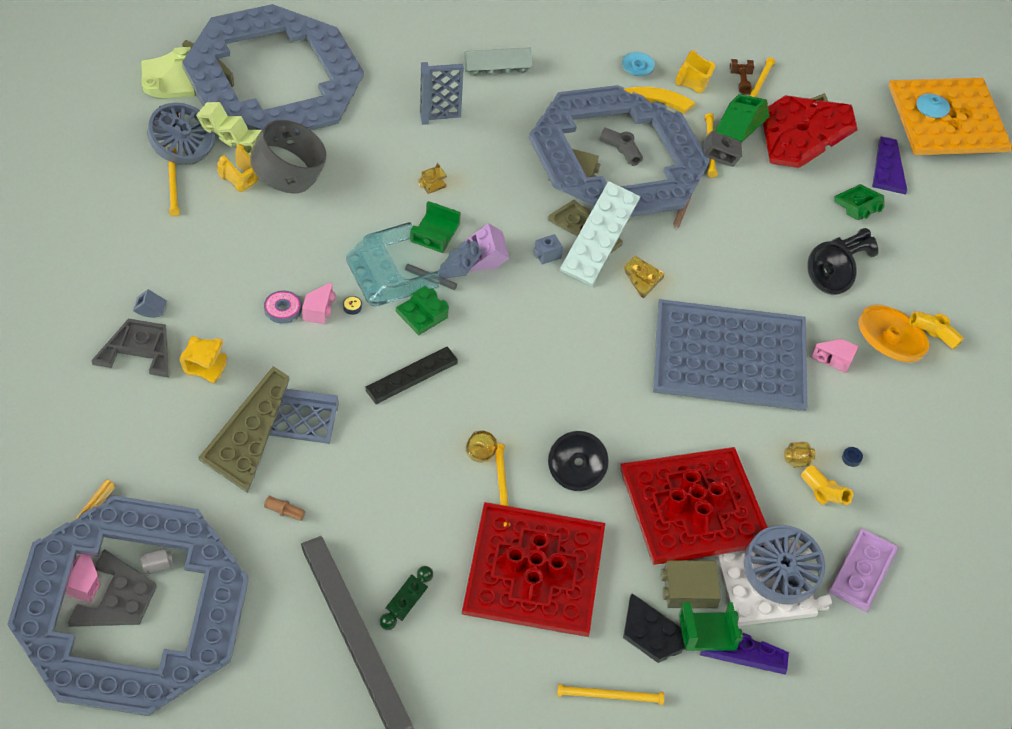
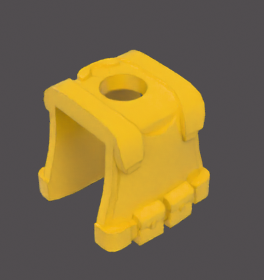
M691 50L676 76L675 84L689 87L697 93H702L714 72L715 63L705 60L697 54V51Z
M239 144L236 147L235 153L236 166L245 172L241 173L225 155L221 156L217 163V172L223 180L226 179L231 182L237 191L243 192L257 183L259 177L251 167L250 156L246 153L245 147Z
M191 336L185 351L180 356L183 371L187 375H196L207 380L209 383H215L217 379H220L222 371L226 367L227 354L220 353L223 340L220 338L199 339L198 337Z

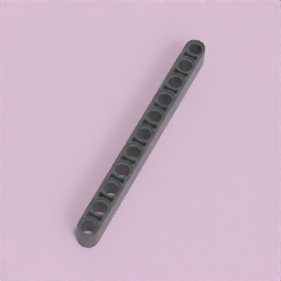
M318 536L301 543L304 556L385 729H414L323 537Z

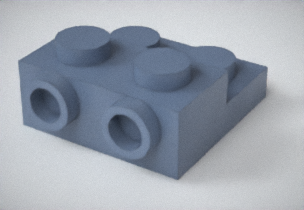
M476 241L462 242L459 244L458 249H453L449 253L448 258L440 265L436 275L445 279L466 276L482 254V249Z

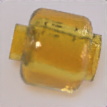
M791 442L784 451L785 461L794 468L809 467L812 460L815 459V449L811 448L808 442Z

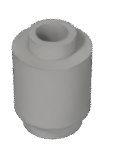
M165 548L145 553V556L140 557L144 574L148 572L153 574L170 569L169 564H173L171 552H166Z

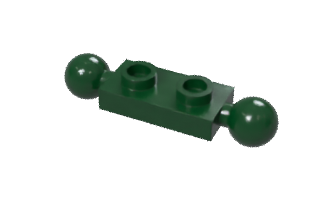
M421 566L417 570V578L411 574L388 603L385 609L390 613H385L380 618V626L383 629L392 630L397 624L396 618L403 621L427 590L428 586L424 583L431 581L434 575L433 570L429 566Z

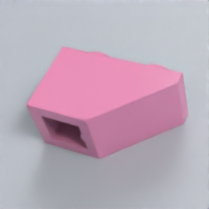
M328 283L306 294L302 307L303 321L325 324L327 317L331 316L332 306L330 305L331 302L334 303L336 296L332 283Z
M843 339L819 343L815 347L812 358L847 373L859 346Z
M81 554L74 561V568L71 571L66 594L91 603L101 584L90 555Z

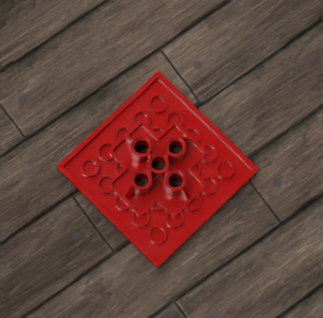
M735 447L620 464V471L653 565L664 564L667 561H683L745 551L754 537L762 530L768 528Z
M484 502L462 615L589 637L606 523Z

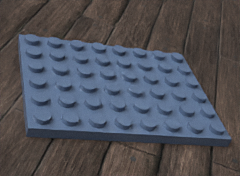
M659 299L653 393L806 411L808 407L806 317Z

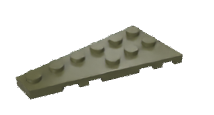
M273 366L198 457L199 461L247 493L290 380L289 376Z

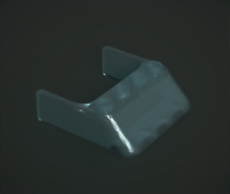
M411 222L366 235L346 256L347 264L367 303L371 306H381L410 297L411 293L425 285L429 289L439 287L438 271L412 279L403 278L385 247L409 240L412 228Z

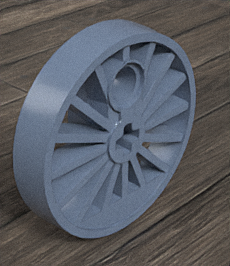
M176 102L164 104L157 108L150 117L147 130L150 145L157 154L170 162L185 165L197 163L208 155L215 141V133H209L203 128H198L201 126L196 116L200 111L199 109L189 104ZM175 112L180 113V118L177 117ZM185 114L190 116L187 121H184ZM195 118L197 122L190 125L192 119ZM172 143V145L170 146L169 150H167L166 148H164V147H166L167 145H169V144ZM178 143V153L175 154L172 151ZM182 146L186 156L182 155Z
M776 525L762 530L750 542L744 555V570L749 583L761 596L778 604L790 605L807 600L817 591L824 577L825 560L817 542L806 532L792 526ZM795 537L788 550V539ZM799 539L805 545L792 554ZM808 548L812 551L811 554L799 556ZM753 551L763 557L751 556V552ZM813 559L817 561V564L806 563V561ZM752 563L762 564L766 566L753 569ZM807 570L818 571V576ZM772 571L761 581L756 576L757 574ZM775 576L774 583L771 589H769L764 584ZM804 578L816 583L815 586L812 587ZM788 582H793L796 587H792ZM777 585H779L782 594L775 592ZM803 588L806 592L801 594L800 589Z

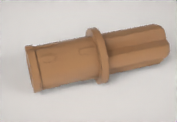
M270 495L265 500L264 508L280 513L282 517L286 515L302 521L305 516L303 509L290 505L289 501H281Z

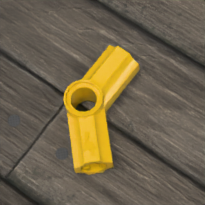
M913 311L911 314L910 326L926 330L933 337H939L952 350L956 349L963 342L964 337L950 325L949 318L944 314L937 313L933 316L919 311Z
M810 465L802 472L800 477L814 491L815 499L820 504L825 505L828 502L847 506L852 502V497L854 496L852 489L839 486L834 480H828L815 465Z

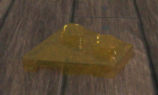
M636 255L624 266L625 273L643 299L664 278L663 272Z

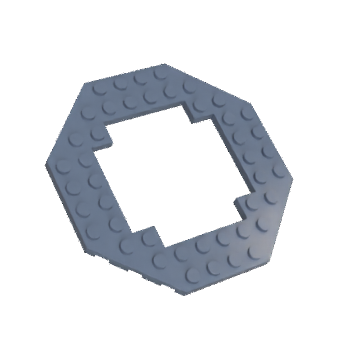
M274 4L211 17L182 62V68L202 105L204 106L207 102H220L227 116H241L249 130H262L269 122L274 120L293 121L310 130L338 124L360 81L364 77L363 69L337 27ZM285 31L291 42L303 39L308 40L331 79L330 81L318 84V89L323 96L262 110L256 98L242 102L239 101L217 59L230 56V50L226 44Z
M619 85L558 92L553 102L550 103L544 115L541 116L535 128L529 134V140L553 187L595 206L607 182L603 176L586 177L564 133L576 132L577 126L573 121L575 119L630 113L636 124L651 122L675 165L664 168L663 172L668 180L620 186L640 196V200L630 217L684 209L710 162V159L704 156L701 144L682 113L678 111L673 113L660 103H651L645 100V97L642 95L624 91V87Z
M113 495L106 500L107 502L89 509L71 523H65L53 530L52 534L32 543L8 620V627L57 702L150 716L231 662L249 580L245 572L236 563L232 554L222 544L213 528L205 521L199 509ZM104 537L186 550L188 553L184 571L205 574L186 652L164 649L159 670L73 657L71 653L76 638L75 635L54 632L76 554L98 557Z

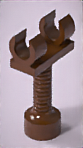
M731 59L730 73L740 74L739 92L743 95L749 94L752 91V86L747 81L746 74L753 75L754 61L747 60V64H738L737 59Z

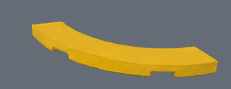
M630 87L624 89V91L631 94L635 92L644 96L645 100L651 103L655 101L665 103V106L671 107L682 114H685L695 106V102L689 98L662 88Z

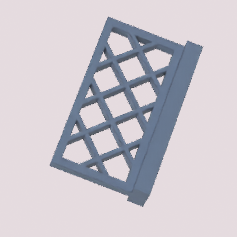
M421 62L420 117L422 125L429 124V120L461 118L463 64L428 66V62ZM453 70H459L455 76L450 74ZM433 72H442L438 77L433 75ZM445 76L450 78L446 83L441 81ZM453 82H456L458 86H456L454 89L451 88L450 85ZM437 83L440 84L441 87L437 90L432 88ZM445 89L450 91L445 96L441 94V92ZM452 95H456L458 97L454 101H451L449 99ZM436 96H438V97L441 98V99H440L439 101H437V102H434V101L432 100V99L435 98ZM446 101L449 104L448 106H446L445 108L440 106L442 103ZM454 107L457 109V112H449V110ZM436 108L440 110L439 113L431 114Z
M286 389L279 408L284 405H290L293 410L286 415L280 409L278 410L281 418L274 422L273 430H271L269 436L330 444L336 411H338L339 406L338 396ZM303 408H310L313 413L303 418L299 411ZM324 410L331 411V416L324 421L319 416V413ZM296 413L301 420L291 425L287 418ZM316 416L321 423L311 428L307 421ZM285 421L289 428L285 431H278L275 426ZM304 423L309 431L304 434H298L295 429ZM324 426L327 430V436H317L315 431Z

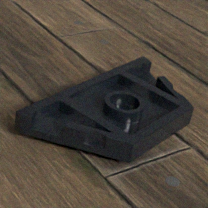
M632 593L629 598L623 639L657 663L667 660L670 656L681 654L685 650L681 627Z

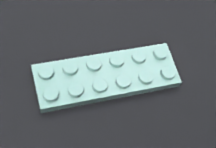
M608 181L560 267V271L592 287L638 204L640 196Z

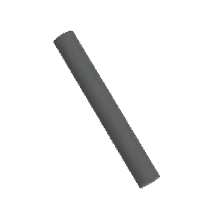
M407 264L405 270L452 290H455L457 287V283L413 265Z

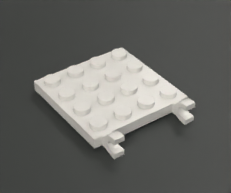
M788 540V550L793 540ZM796 544L792 554H794L805 544ZM808 548L799 556L811 554L812 551ZM745 551L716 555L728 602H733L734 610L738 612V626L817 617L819 610L827 611L829 610V605L832 604L830 595L822 596L815 600L812 595L803 602L790 605L778 604L767 600L755 591L746 577L744 570ZM753 551L751 552V556L763 557ZM752 563L753 569L766 566L762 564ZM772 571L757 574L756 576L761 581ZM775 576L764 584L769 589H771L774 583ZM788 582L792 587H796L793 582ZM777 585L775 592L782 594L779 585ZM803 588L800 589L801 594L806 592Z

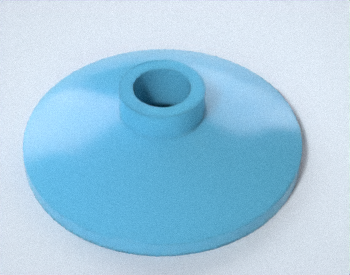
M633 52L623 58L622 66L632 75L644 76L654 70L655 63L649 55Z
M923 94L916 103L918 110L931 118H942L950 110L948 101L937 94Z

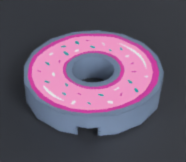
M290 291L274 292L264 302L265 314L271 321L276 323L292 322V319H297L302 311L301 300L298 295ZM281 305L287 306L286 309H279L278 307Z

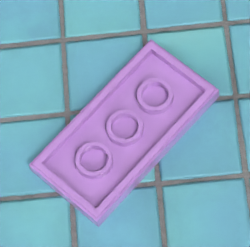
M861 528L828 593L867 613L899 547Z

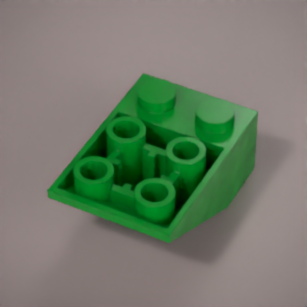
M738 94L729 103L715 132L742 143L769 118L767 99Z

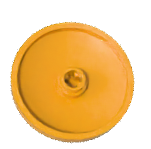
M871 305L864 309L858 319L859 329L868 343L882 354L894 360L908 363L917 362L929 350V340L923 329L910 326V317L895 308L885 305Z

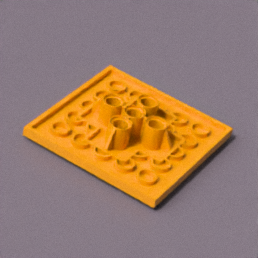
M984 78L889 81V89L914 155L1011 152V141ZM923 94H937L948 101L950 105L949 113L942 118L928 117L918 110L916 105L918 98Z

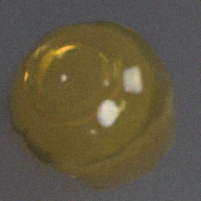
M485 430L474 432L465 446L467 455L473 461L479 463L489 461L494 456L498 447L496 438Z

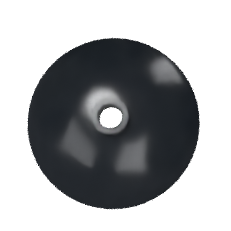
M827 241L814 247L809 255L807 263L808 273L813 284L819 290L826 294L838 295L852 287L856 279L857 267L853 255L845 246L837 242Z
M572 431L559 437L552 445L548 456V466L554 480L562 487L572 491H585L598 485L604 478L609 463L608 453L604 444L595 435L585 431ZM578 458L583 461L580 466L575 464V460Z

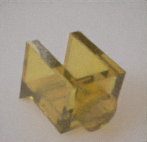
M437 162L434 168L421 172V178L418 179L420 187L424 188L427 194L446 188L443 179L447 178V175Z

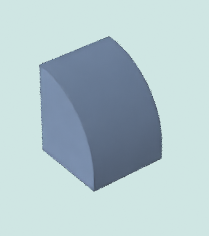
M147 289L137 297L133 311L145 317H160L163 315L167 300Z

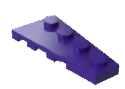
M880 136L872 187L906 195L907 185L898 142L896 139Z
M744 632L743 639L739 642L737 650L700 651V656L786 675L788 670L789 652L764 641L761 643L751 638V635Z

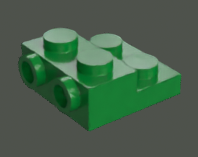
M862 184L834 196V202L846 208V214L856 220L867 219L871 214L881 212L884 209V195Z
M426 285L411 293V299L396 307V313L418 336L448 318V303L445 300H440L437 297L436 291L433 288L429 289Z

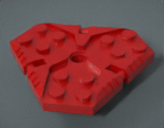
M787 95L768 106L769 118L763 122L770 163L795 168L802 167L825 152L827 145L833 147L857 131L856 119L851 104L825 102L823 100L815 101V99Z

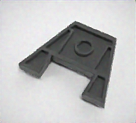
M128 318L91 360L92 365L112 368L117 353L151 358L153 361L149 374L169 378L166 324Z
M104 549L95 568L96 571L114 575L98 609L80 604L76 605L68 621L69 627L140 625L155 593L156 583Z

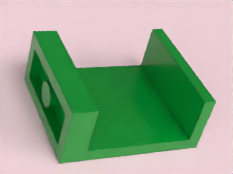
M428 201L426 203V214L419 226L413 225L410 230V242L444 253L460 225L461 212Z
M682 602L679 620L686 651L737 650L739 642L743 639L742 629L738 627L739 616L738 612L734 610L733 602H728L725 612L693 613L691 602Z

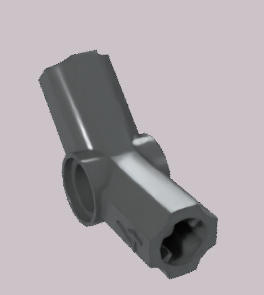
M604 127L600 136L601 142L617 147L618 151L625 156L628 164L632 166L638 165L643 160V156L634 142L635 137L631 132L619 133Z

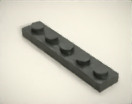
M447 346L366 386V392L373 402L378 404L456 365L458 359Z

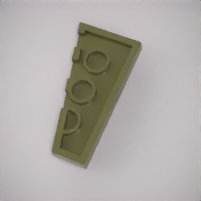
M572 200L550 214L548 221L578 237L590 212L576 200ZM618 238L611 253L622 246L623 241Z

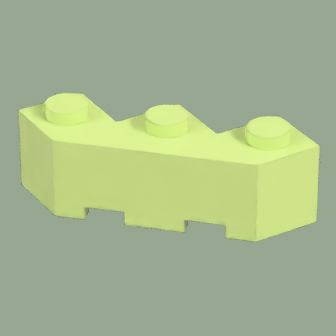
M207 102L196 115L203 129L209 133L214 132L219 135V139L230 147L232 145L237 147V145L242 144L245 147L246 153L250 156L252 147L261 130H248L241 116H227L220 102Z

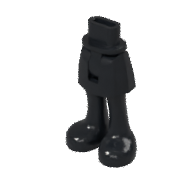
M867 228L860 229L856 235L842 240L840 237L832 240L845 246L852 255L860 251H866L870 257H875L879 252L877 241L874 236L871 237V231Z

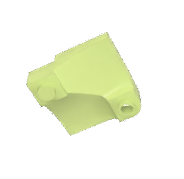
M191 47L174 48V51L164 56L141 60L143 92L156 98L195 96V90L182 68V62Z

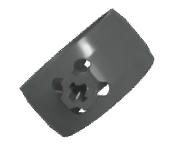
M274 120L269 122L259 133L252 147L250 164L255 174L270 187L285 193L296 194L305 192L315 183L324 167L327 155L325 146L320 138L307 127L289 120ZM289 140L294 141V142L291 143V144L287 143V141H289ZM269 146L280 147L292 152L307 167L296 166L284 161ZM291 177H293V180H294V181H291V182H288V181H287V179H290Z

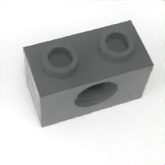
M711 131L703 141L705 157L732 167L742 157L741 141Z

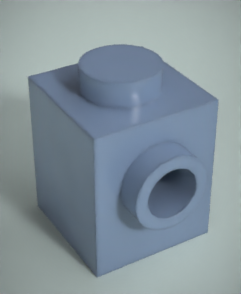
M556 234L537 239L533 253L540 260L541 264L561 259L563 246Z

